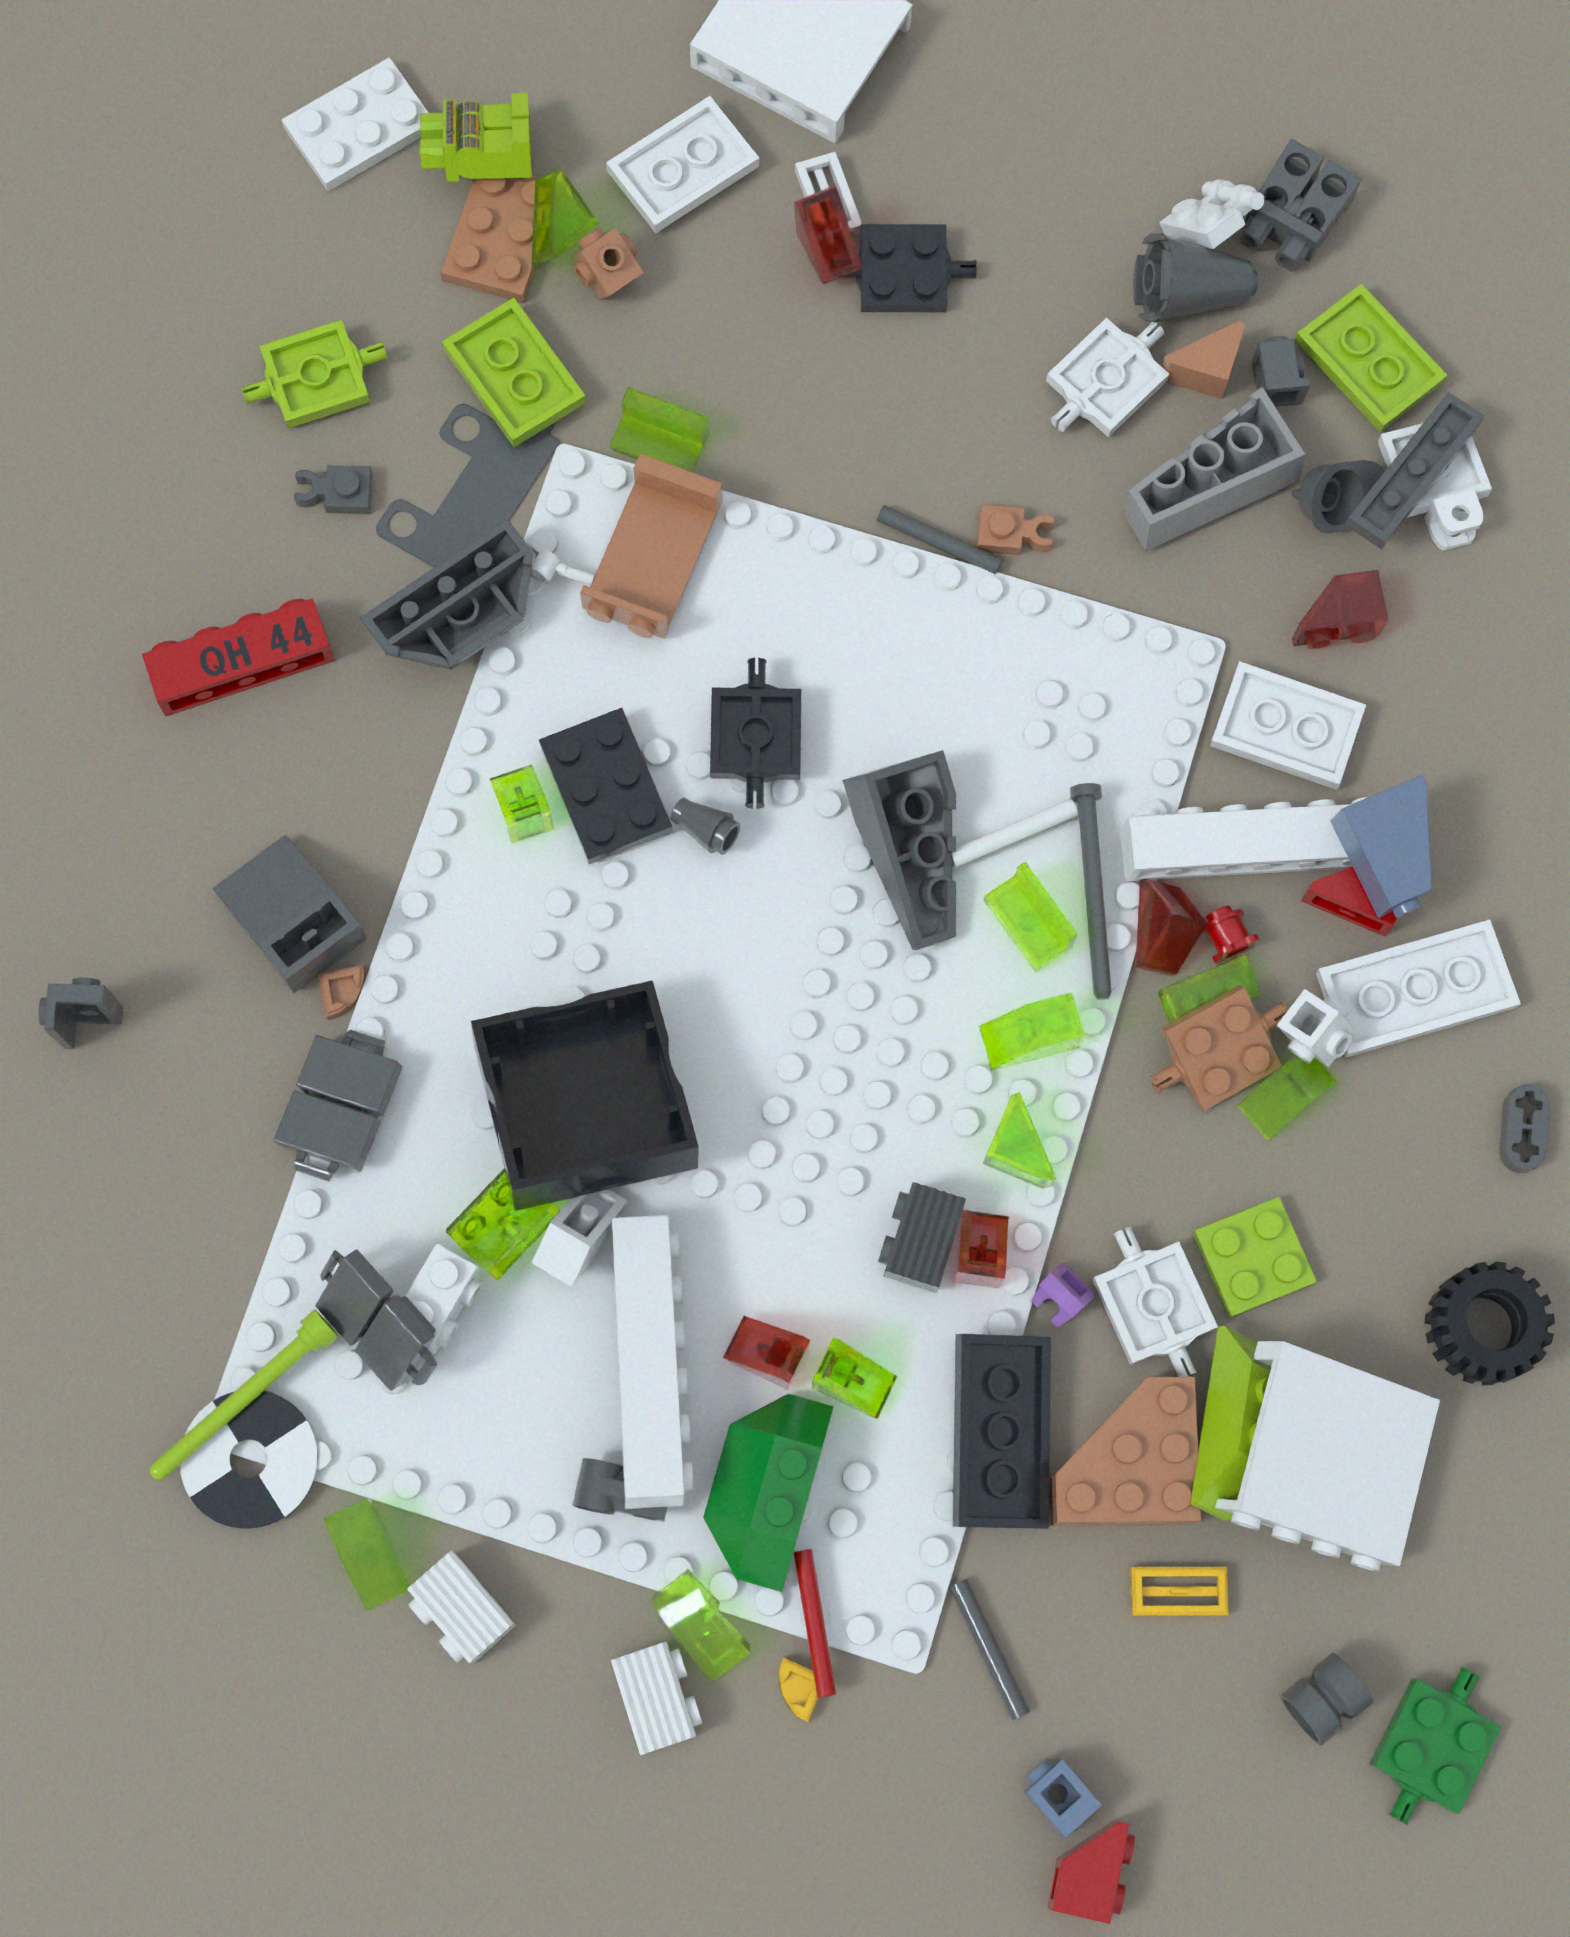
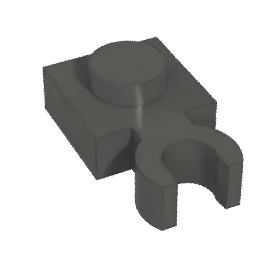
M327 465L326 477H318L317 474L310 470L297 471L295 475L297 483L309 484L312 486V489L307 493H294L296 505L307 508L316 505L319 501H325L326 513L370 514L373 475L371 467Z

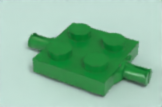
M1460 1668V1672L1450 1692L1438 1691L1419 1679L1412 1678L1369 1763L1370 1766L1390 1776L1395 1784L1402 1789L1389 1816L1405 1825H1408L1419 1799L1433 1801L1448 1811L1459 1814L1501 1729L1497 1724L1479 1715L1467 1703L1480 1678L1468 1669Z

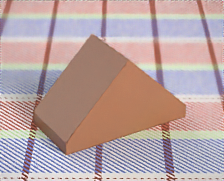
M1239 320L1165 355L1162 367L1169 373L1166 383L1222 399L1245 326L1243 322Z

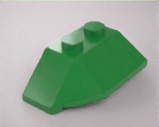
M786 1394L729 1425L703 1519L737 1580L779 1592L783 1591L834 1406Z

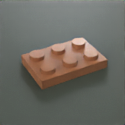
M532 176V178L473 179L441 270L442 281L507 299L514 297L516 301L524 303L562 193L561 183Z

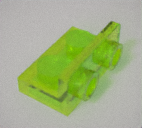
M503 1169L446 1228V1233L472 1260L498 1281L543 1234L560 1209L552 1202L515 1211L505 1169Z

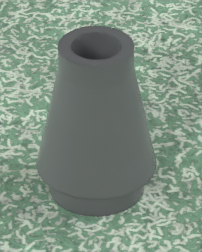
M685 797L676 803L670 817L672 822L684 829L709 853L718 852L721 855L726 854L734 845L741 827L740 823L734 820L732 813L692 802Z

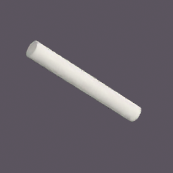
M1069 799L956 848V852L951 854L952 864L956 868L1078 816L1077 807L1074 801Z

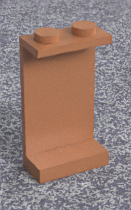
M640 453L633 468L635 483L591 586L583 585L580 595L582 609L587 610V614L592 618L605 623H610L611 620L628 625V629L641 637L652 638L655 635L665 639L722 504L723 487L720 482Z

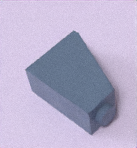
M1423 774L1342 808L1330 821L1378 918L1392 912L1396 918H1400L1421 907L1419 900L1432 890L1427 782Z

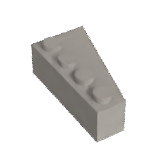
M1263 387L1250 395V400L1238 410L1234 408L1223 416L1221 423L1205 435L1200 434L1191 441L1188 448L1175 459H1168L1128 491L1125 518L1144 550L1148 551L1299 482L1305 453Z

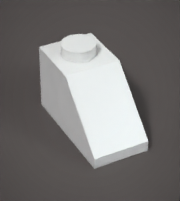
M609 1189L571 1198L550 1222L532 1264L546 1271L553 1278L559 1279L572 1287L591 1264L611 1232L612 1218L620 1217L628 1200Z

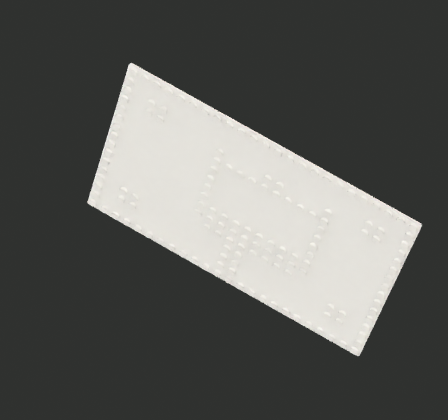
M560 444L554 453L524 537V541L533 552V561L540 552L550 551L561 560V563L593 574L595 577L635 483L633 470L635 464L569 444ZM723 491L722 504L665 639L655 635L652 638L641 637L628 629V625L611 620L610 623H605L592 618L587 614V610L582 609L580 595L583 585L588 587L591 585L562 577L555 573L549 583H543L530 576L524 621L484 648L347 1032L354 1030L385 1040L383 1056L398 1061L403 1068L384 1115L376 1117L381 1123L361 1172L340 1166L328 1182L296 1171L215 1399L235 1392L298 1336L296 1331L303 1326L300 1321L311 1311L316 1309L321 1314L315 1307V1304L328 1282L326 1279L322 1281L320 1274L334 1250L345 1257L357 1249L391 1286L393 1293L390 1298L396 1295L402 1298L408 1292L437 1243L476 1265L482 1273L479 1281L483 1282L471 1306L467 1307L464 1305L455 1322L458 1323V1328L446 1348L439 1347L436 1354L432 1355L438 1365L425 1384H413V1378L409 1375L403 1384L390 1391L355 1352L360 1341L350 1346L336 1331L339 1338L327 1349L324 1350L321 1347L315 1353L310 1350L265 1390L291 1402L300 1410L311 1426L317 1445V1467L314 1481L808 1640L794 1554L792 1555L782 1592L737 1580L703 1516L731 1423L786 1394L834 1406L793 1552L812 1549L829 1647L918 1674L924 1670L966 1529V1527H953L956 1334L1023 1336L1032 1306L1031 1299L1037 1289L1157 880H1125L1120 828L1127 818L1131 817L1132 813L1136 811L1155 809L1159 811V815L1176 814L1226 645L1222 639L1002 573L996 572V574H993L972 564ZM754 657L755 674H758V657L764 658L767 661L766 684L777 688L801 689L800 780L774 779L764 782L765 806L756 809L755 791L753 792V809L745 807L746 782L738 779L710 778L712 687L735 688L748 684L747 660ZM622 707L672 824L673 832L589 864L541 750L539 739ZM943 750L956 791V809L952 810V836H956V848L1069 800L1070 787L1083 783L1100 784L1102 798L1096 801L1112 991L1109 999L1097 1000L1093 994L1079 814L956 868L952 864V879L956 882V937L913 951L855 824L842 780ZM685 797L692 802L733 814L734 820L739 822L741 827L734 845L726 854L721 855L718 852L709 853L684 829L671 821L672 810L681 798ZM1074 802L1078 810V802ZM651 980L654 983L669 1037L671 1065L683 1088L699 1145L698 1168L609 1190L628 1200L620 1217L669 1215V1231L678 1230L680 1258L671 1259L672 1276L681 1275L682 1304H674V1321L684 1322L685 1350H676L677 1368L686 1367L687 1396H679L680 1414H689L690 1443H681L682 1462H692L693 1491H684L683 1506L668 1507L664 1522L638 1518L615 1512L614 1515L601 1514L572 1506L582 1458L597 1459L623 1466L612 1230L591 1264L572 1287L559 1279L553 1278L546 1271L532 1264L550 1222L571 1198L518 1211L514 1210L474 1048L471 1021L531 1007L564 1005L589 994ZM355 1040L351 1043V1046L374 1053L376 1049L374 1046ZM365 1111L367 1114L374 1116L372 1113ZM309 1155L306 1156L304 1161L326 1170L330 1162ZM912 1182H917L921 1185L936 1188L966 1199L937 1293L883 1277L886 1265L878 1262L886 1235L895 1238L900 1224V1220L892 1218L899 1192L909 1194ZM337 1263V1265L335 1266L334 1270L332 1271V1273H331L332 1275L335 1273L336 1269L338 1268L339 1263ZM422 1356L415 1365L418 1372L425 1363ZM255 1440L241 1441L231 1451L233 1455L264 1465L267 1464V1452L264 1446Z

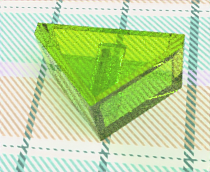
M555 170L535 181L531 265L540 266L561 256L599 224L564 171Z
M532 764L489 778L511 843L554 829L548 801Z
M1296 1055L1276 1070L1243 1100L1238 1107L1269 1141L1331 1089L1337 1081L1317 1059L1314 1058L1308 1064Z
M1018 1092L1011 1095L983 1164L1045 1189L1052 1186L1056 1176L1022 1096Z
M832 1338L812 1380L811 1388L872 1418L878 1419L897 1376L841 1340Z

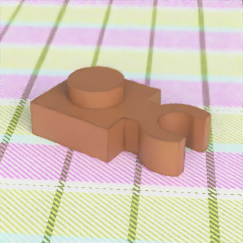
M981 504L977 548L990 553L1020 555L1022 544H1029L1032 549L1038 552L1051 551L1053 539L1041 538L1037 531L1039 529H1053L1055 518L1050 515H1038L1032 520H1024L1025 508Z

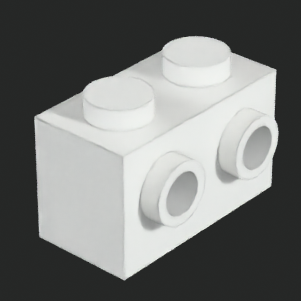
M437 1243L405 1295L436 1329L433 1334L434 1338L427 1347L433 1356L439 1347L446 1348L458 1328V1323L455 1322L464 1305L467 1307L471 1306L483 1282L479 1281L482 1273L476 1265Z

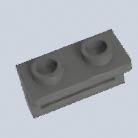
M80 977L72 979V984H48L47 998H41L39 1003L40 1025H44L45 1031L64 1049H74L76 1023L122 1024L123 1006L106 986L101 985V981L97 979Z

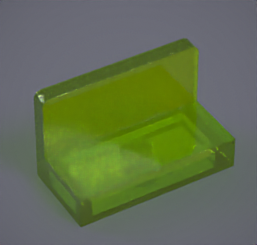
M627 387L621 400L622 418L610 442L611 449L636 460L641 453L693 472L709 437V417Z
M1026 862L1017 866L1013 877L984 895L983 901L1035 973L1073 948L1078 936L1077 932Z

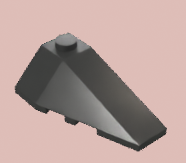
M937 751L842 780L855 824L912 950H919L956 937V882L952 879L951 855L952 852H956V836H952V810L956 809V791L944 751Z

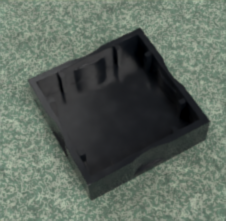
M653 980L589 994L564 1005L531 1007L471 1021L474 1048L515 1211L698 1168L699 1145L683 1088L671 1065L669 1037Z

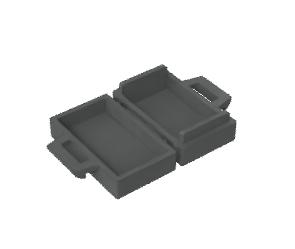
M349 1030L344 1035L345 1038L341 1043L319 1035L315 1036L296 1083L304 1093L296 1090L293 1091L274 1137V1142L279 1146L297 1151L296 1159H294L296 1171L328 1182L340 1166L357 1172L362 1171L381 1123L376 1117L384 1115L403 1068L398 1061L383 1056L385 1040L354 1030ZM355 1040L374 1046L376 1049L374 1053L353 1047L351 1043ZM312 1094L318 1095L320 1098L314 1097ZM365 1111L372 1113L374 1116L367 1114ZM309 1155L330 1162L328 1169L305 1163L306 1156Z
M357 1249L345 1257L334 1250L321 1271V1280L324 1281L326 1279L328 1284L315 1307L350 1346L360 1341L355 1352L390 1391L403 1384L409 1375L413 1378V1384H425L438 1365L427 1349L434 1338L433 1334L436 1329L406 1296L400 1298L399 1295L390 1298L393 1293L391 1286ZM337 1263H339L338 1268L336 1269L335 1273L332 1275V1274H331L332 1271L334 1270V1268H335V1266L337 1265ZM422 1356L425 1363L418 1372L415 1365Z

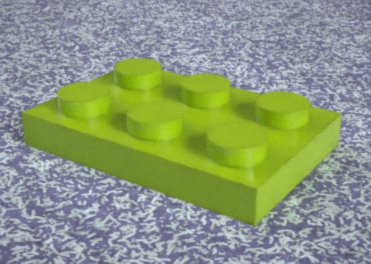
M1362 283L1297 332L1294 339L1380 433L1441 386L1448 376Z
M514 297L441 341L447 356L513 447H516L586 404V395Z

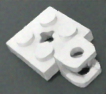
M1422 424L1380 434L1378 445L1387 468ZM1472 436L1408 516L1412 517L1426 513L1424 520L1434 544L1443 551L1473 542L1476 534L1475 529H1478L1483 522V511L1479 499L1488 497L1492 490ZM1460 533V535L1452 537V535Z

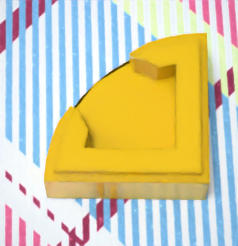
M783 1657L779 1670V1685L782 1696L791 1711L802 1720L808 1722L818 1700L813 1670Z

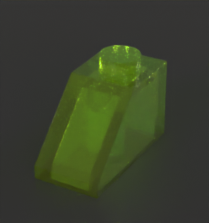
M1072 992L1025 1004L979 1025L980 1035L991 1071L1078 1049L1085 1037Z
M367 1498L323 1518L341 1563L366 1610L408 1592L407 1589L410 1585L375 1502Z

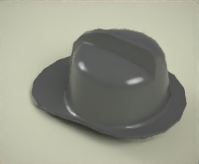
M1367 460L1319 465L1311 469L1305 476L1301 488L1292 490V496L1299 500L1302 513L1313 522L1314 527L1320 532L1334 533L1352 530L1345 525L1348 517L1385 470L1376 462Z

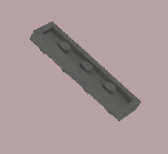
M1448 392L1351 513L1345 525L1382 550L1481 425L1484 415Z

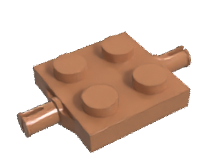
M1237 985L1160 1028L1170 1048L1171 1065L1149 1076L1150 1082L1153 1083L1152 1087L1157 1093H1161L1164 1089L1181 1081L1189 1088L1197 1107L1205 1111L1282 1068L1271 1044L1270 1030L1277 1027V1024L1289 1008L1284 1002H1281L1279 1005L1260 1014L1254 1008L1245 987Z

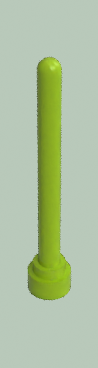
M316 1309L300 1321L303 1326L296 1331L298 1336L151 1465L150 1474L154 1479L162 1480L166 1478L310 1350L314 1353L321 1347L325 1350L339 1338L336 1331Z

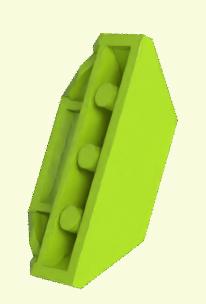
M1225 1325L1219 1326L1217 1330L1190 1503L1223 1521L1231 1520L1233 1514L1216 1509L1217 1499H1238L1271 1366L1253 1360L1257 1346L1255 1341Z

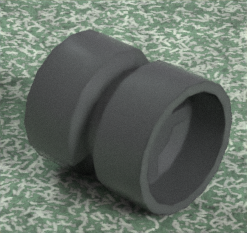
M1335 1653L1329 1654L1315 1666L1312 1673V1681L1299 1679L1280 1695L1284 1706L1294 1720L1319 1746H1322L1342 1729V1716L1352 1719L1373 1703V1698L1362 1681Z

